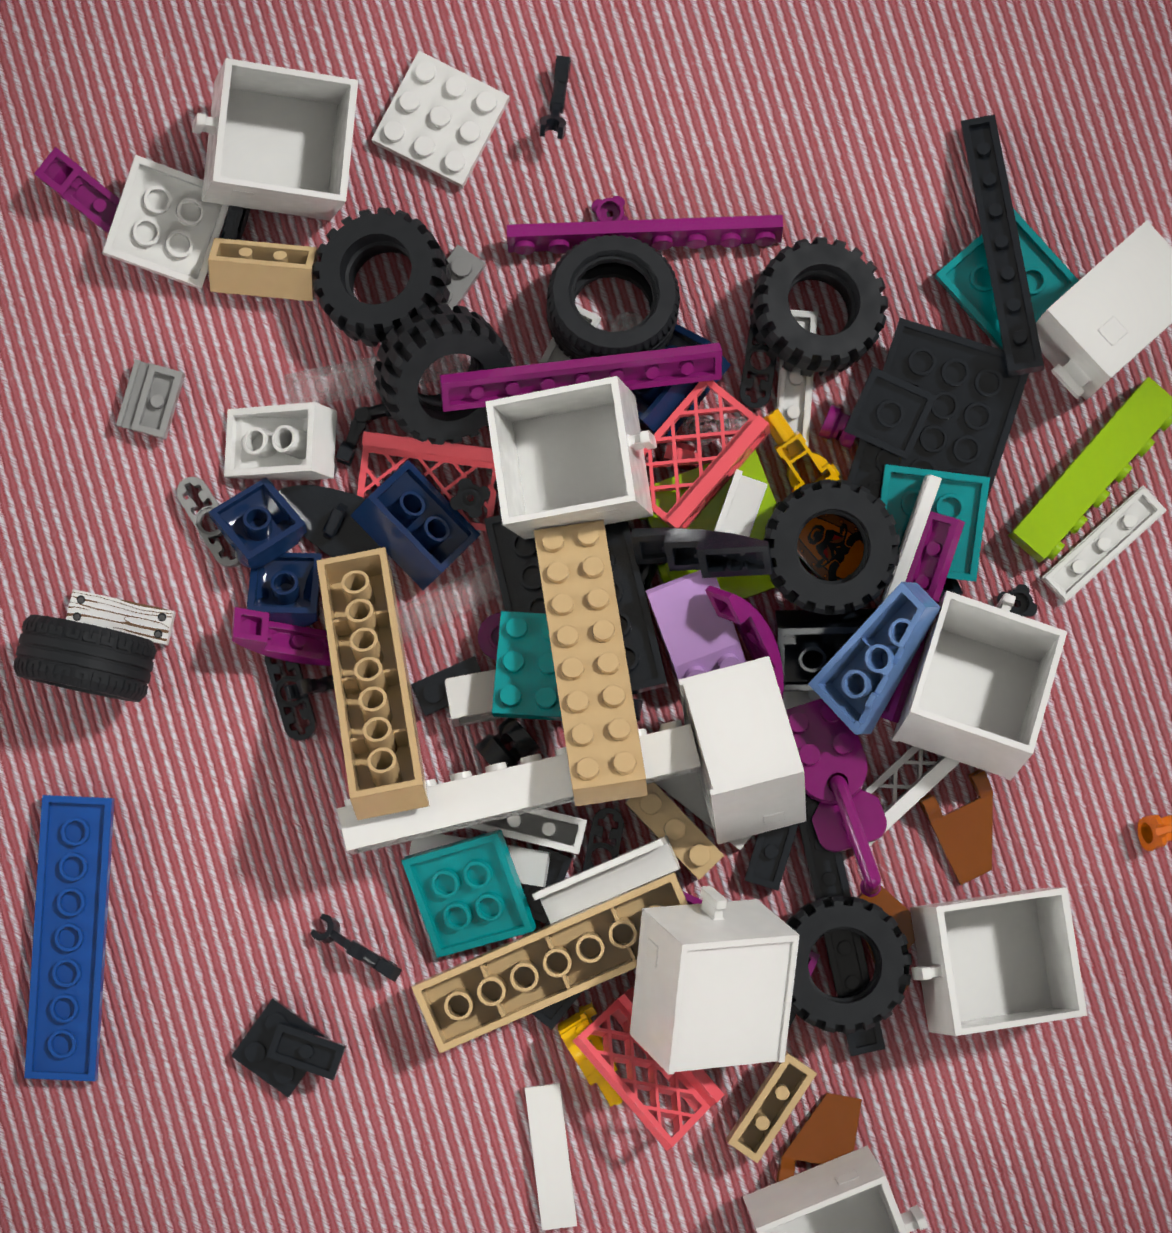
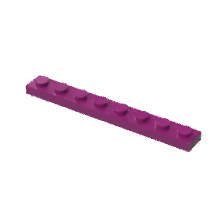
M783 215L507 225L508 253L515 252L519 255H530L540 251L563 254L571 250L573 246L579 245L580 242L587 241L589 238L594 239L596 236L602 237L603 235H623L627 238L633 237L635 240H641L642 243L645 242L656 250H667L671 247L680 246L700 249L708 245H722L723 247L734 248L741 244H756L766 247L782 242Z
M720 343L444 374L440 375L443 412L486 407L485 401L618 376L630 390L722 379V348Z

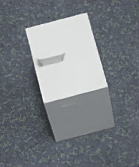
M225 58L214 81L211 116L208 117L206 114L197 113L193 120V133H209L201 201L331 221L345 204L347 197L358 80Z
M1146 220L1052 304L1036 322L1041 353L1054 366L1051 370L1053 375L1076 399L1080 396L1085 400L1089 399L1172 324V247Z
M618 376L485 401L503 526L523 539L535 538L534 530L598 520H604V525L653 516L644 448L647 450L656 449V438L649 430L641 431L636 396Z
M946 591L938 604L941 609L929 629L892 740L900 741L985 770L1011 781L1033 755L1067 631L1010 612L1014 606L1016 596L1005 593L997 606L994 607Z
M767 656L679 679L678 684L684 724H691L701 764L697 774L717 844L806 822L804 769L770 657Z
M711 886L701 887L700 896L703 898L701 904L642 908L630 1035L668 1075L681 1071L775 1061L779 1063L785 1062L800 935L759 900L727 901L723 895Z
M1067 887L1036 888L910 907L919 964L917 967H912L911 972L913 980H920L922 984L929 1032L961 1036L1087 1016Z
M868 1145L743 1196L757 1233H910L917 1229L921 1231L928 1228L927 1221L918 1205L909 1208L910 1211L900 1214L887 1178Z

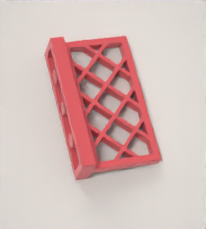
M713 380L699 382L654 434L656 444L672 442L673 460L653 462V449L647 450L644 448L645 458L648 456L649 461L646 463V469H649L650 474L649 490L653 513L664 521L669 528L687 529L735 474L736 469L742 466L770 433L769 423L760 415L756 416ZM708 387L718 395L719 408L698 410V397ZM722 399L726 403H728L730 407H723ZM694 403V410H688V408ZM739 412L747 419V422L740 430L725 431L724 413ZM720 415L721 432L700 433L699 416ZM695 416L696 434L676 436L675 423L682 417ZM671 429V436L664 437ZM725 437H733L726 445ZM721 438V452L717 456L702 457L701 440ZM697 440L698 458L678 460L676 442ZM710 463L708 467L703 471V464ZM699 464V477L693 483L679 484L678 466ZM674 466L675 484L655 486L654 468ZM688 489V490L680 497V490ZM676 490V503L666 513L656 505L655 492Z
M363 431L358 496L365 498V492L374 485L379 487L382 479L394 470L397 471L399 466L409 458L420 461L427 470L423 473V476L426 477L430 474L442 490L440 493L442 495L445 494L449 500H451L452 495L448 490L461 479L468 478V475L478 467L492 469L491 484L487 486L490 489V498L488 502L484 501V506L487 508L486 518L494 516L497 490L494 489L496 474L492 447L463 443L451 444L448 441L438 445L431 444L429 439L422 442L410 436ZM370 453L383 454L392 465L390 469L378 478L368 467ZM391 456L404 458L396 463ZM425 460L435 461L438 463H436L433 467L430 468ZM443 463H450L454 465L461 476L445 488L433 471ZM459 465L473 467H471L468 471L464 472ZM367 474L373 480L368 486H366ZM457 510L476 530L487 531L485 523L472 522L463 510Z
M630 987L608 1005L573 1042L664 1149L668 1151L725 1094L703 1069L674 1072V1074L668 1075L630 1035L634 988ZM610 1015L622 1026L623 1032L611 1030ZM590 1034L603 1037L604 1051L596 1050L587 1037ZM612 1039L624 1041L625 1055L613 1053ZM633 1043L640 1047L646 1054L647 1059L634 1057ZM614 1062L626 1064L627 1079L620 1078L614 1071ZM635 1066L647 1068L649 1083L636 1080ZM657 1070L670 1082V1087L658 1084ZM637 1089L649 1091L651 1106L642 1104L638 1099ZM659 1093L671 1095L672 1110L660 1108ZM680 1097L694 1110L693 1114L681 1112ZM661 1117L673 1119L674 1134L672 1136L662 1127Z

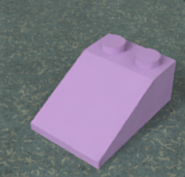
M701 570L646 590L671 669L677 682L679 679L746 662L733 622L717 616L705 591L708 586L720 589L717 578H702Z

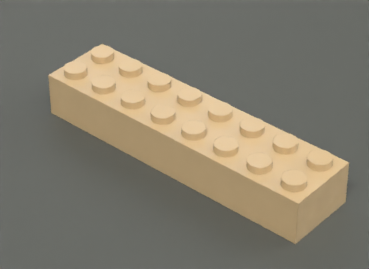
M604 520L534 530L575 807L648 796Z
M377 548L316 560L349 796L357 820L428 807L429 800L397 600L386 548Z
M671 872L415 983L411 988L439 1053L635 969L637 966L642 908L688 905L675 872Z

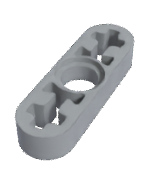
M187 477L183 479L177 487L178 500L214 558L221 565L228 568L239 566L241 563L238 560L236 551H234L236 557L233 560L227 556L222 558L221 554L225 550L221 542L217 540L212 544L211 539L219 538L223 535L221 531L217 529L216 531L208 532L202 526L204 516L219 506L211 490L200 478ZM190 485H193L195 488H202L198 495L205 505L209 500L212 502V505L201 508L196 515L193 513V510L199 509L196 502L191 498L185 499V496L189 494L187 488Z

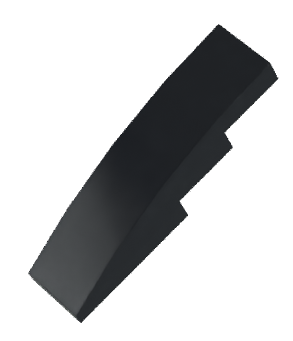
M632 529L631 540L637 565L668 563L669 571L701 570L702 578L773 574L768 541L704 529Z

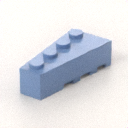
M901 582L808 683L855 735L872 733L941 607L918 583Z

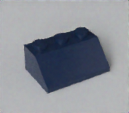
M676 323L673 336L665 349L712 343ZM722 355L723 376L731 364ZM699 382L631 390L636 396L640 428L643 431L649 430L654 435ZM708 387L698 397V406L710 391ZM694 403L688 408V410H694ZM682 417L675 423V432L678 431L679 427L688 417ZM671 429L664 437L671 436Z
M409 460L368 496L350 515L381 548H386L387 554L422 590L428 587L481 535L457 510L451 507L450 502Z

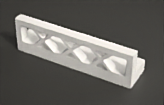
M912 746L864 791L870 794L878 788H892V803L886 809H883L887 820L886 831L960 762L944 756L936 762L923 761V749ZM918 751V761L909 760ZM903 764L917 765V780L912 785H897L898 769ZM923 765H932L922 774ZM893 775L892 784H883ZM897 789H906L897 798Z

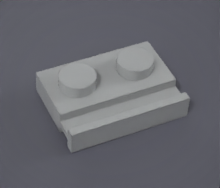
M135 359L116 426L166 440L185 378L184 372Z

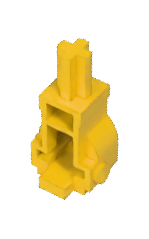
M778 408L763 418L769 423L770 435L777 443L774 449L788 465L787 478L793 488L791 492L805 484L792 465L793 462L805 454H808L820 473L826 469L828 470L826 474L814 482L826 479L839 480L838 476L841 474L835 465H830L820 454L811 452L802 434L799 431L794 433Z
M591 1002L586 1006L579 1007V1012L558 1023V1032L590 1086L597 1083L609 1106L612 1107L615 1104L619 1105L622 1103L623 1099L573 1042L593 1022L591 1017L597 1014ZM590 1034L587 1037L589 1042L596 1050L604 1051L601 1036ZM614 1062V1071H617V1064Z

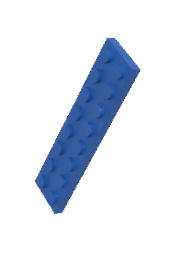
M42 795L24 1078L94 1082L98 1080L115 798Z

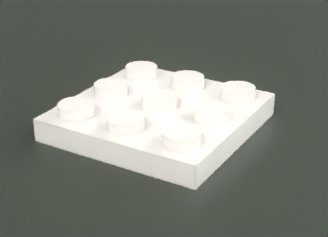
M418 51L371 140L373 144L464 188L510 101V96Z
M135 155L102 254L201 289L208 271V258L214 238H219L229 205L201 201L204 180Z

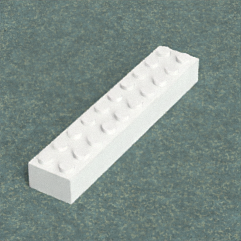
M681 720L661 724L658 732L647 734L646 728L638 729L647 784L698 772L701 764L691 724L682 726ZM566 747L555 750L554 757L542 759L541 754H534L520 758V765L508 768L506 762L492 764L485 767L486 773L472 776L471 770L450 775L451 781L438 784L436 779L425 780L429 800L428 807L357 820L351 800H344L345 807L337 808L346 851L354 855L574 802Z

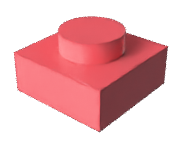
M676 442L678 460L698 458L695 447ZM667 445L663 461L673 460L672 445ZM698 464L678 466V468L690 471L697 468Z

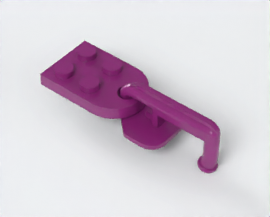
M822 699L786 709L804 769L805 793L812 799L820 802L812 818L819 843L825 850L834 853L853 848L863 877L860 890L865 896L874 897L881 890V877L869 842L876 841L883 836L886 831L887 820L880 800L875 795L862 790L867 777V759L859 736L855 735Z

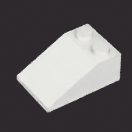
M316 402L228 409L224 477L240 479H263L267 477L271 480L302 481L334 479L337 411Z

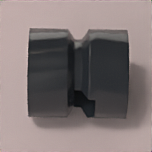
M507 718L497 727L498 734H488L474 746L490 765L506 762L507 768L518 765L520 758L534 755L541 749L515 718ZM514 741L516 744L508 751L505 745Z

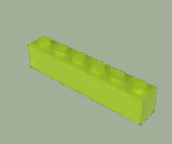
M1148 376L1010 532L1008 537L1038 563L1046 557L1052 561L1064 548L1065 544L1061 540L1069 531L1072 534H1076L1088 520L1084 516L1086 511L1091 506L1097 509L1107 499L1110 492L1106 488L1115 479L1120 483L1132 470L1133 467L1128 463L1134 456L1138 454L1140 457H1143L1154 445L1155 441L1151 438L1159 428L1164 432L1172 424V396Z

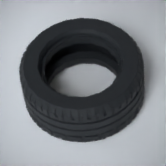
M623 235L596 236L594 239L589 238L587 241H582L579 245H575L571 250H568L566 255H563L560 261L557 262L556 268L553 269L550 276L546 308L548 328L551 331L554 342L564 352L563 354L574 360L665 349L673 336L680 304L678 280L675 278V272L672 270L671 265L667 263L666 258L662 257V254L656 252V249L650 247L649 244L642 243L638 239L635 240L633 237L627 238ZM615 277L629 281L642 290L649 302L650 313L640 324L629 330L609 332L595 328L583 319L575 305L576 296L586 285L597 279Z
M30 615L23 621V633L19 637L18 643L20 645L17 646L15 654L17 658H15L13 665L18 677L131 702H140L147 695V684L150 683V672H152L154 665L152 660L155 659L156 655L153 641L117 630L43 615Z

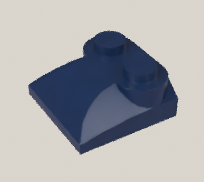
M267 477L208 512L212 521L237 552L240 563L248 568H260L295 547L307 532L305 522Z
M284 553L260 568H251L247 609L269 613V621L301 627L310 626L318 621L320 615V582L316 560H321L322 554Z

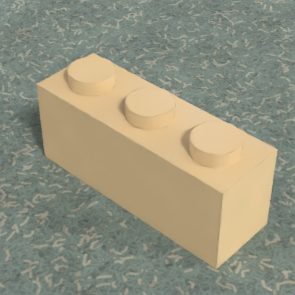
M214 238L208 258L210 292L313 301L315 295L313 282L318 280L313 274V264L318 261L317 247Z
M655 782L647 784L648 796L630 798L625 805L658 839L667 835L676 858L697 880H700L724 857L723 853Z
M786 1051L785 1062L779 1063L777 1061L726 1137L727 1143L758 1164L817 1073Z

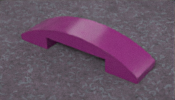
M55 147L34 175L108 234L120 199Z
M708 586L705 591L717 616L735 622L752 660L770 657L783 699L784 676L781 656L774 635L767 622L748 601L733 593Z
M234 608L231 641L268 657L294 663L331 666L326 630L269 621V613Z

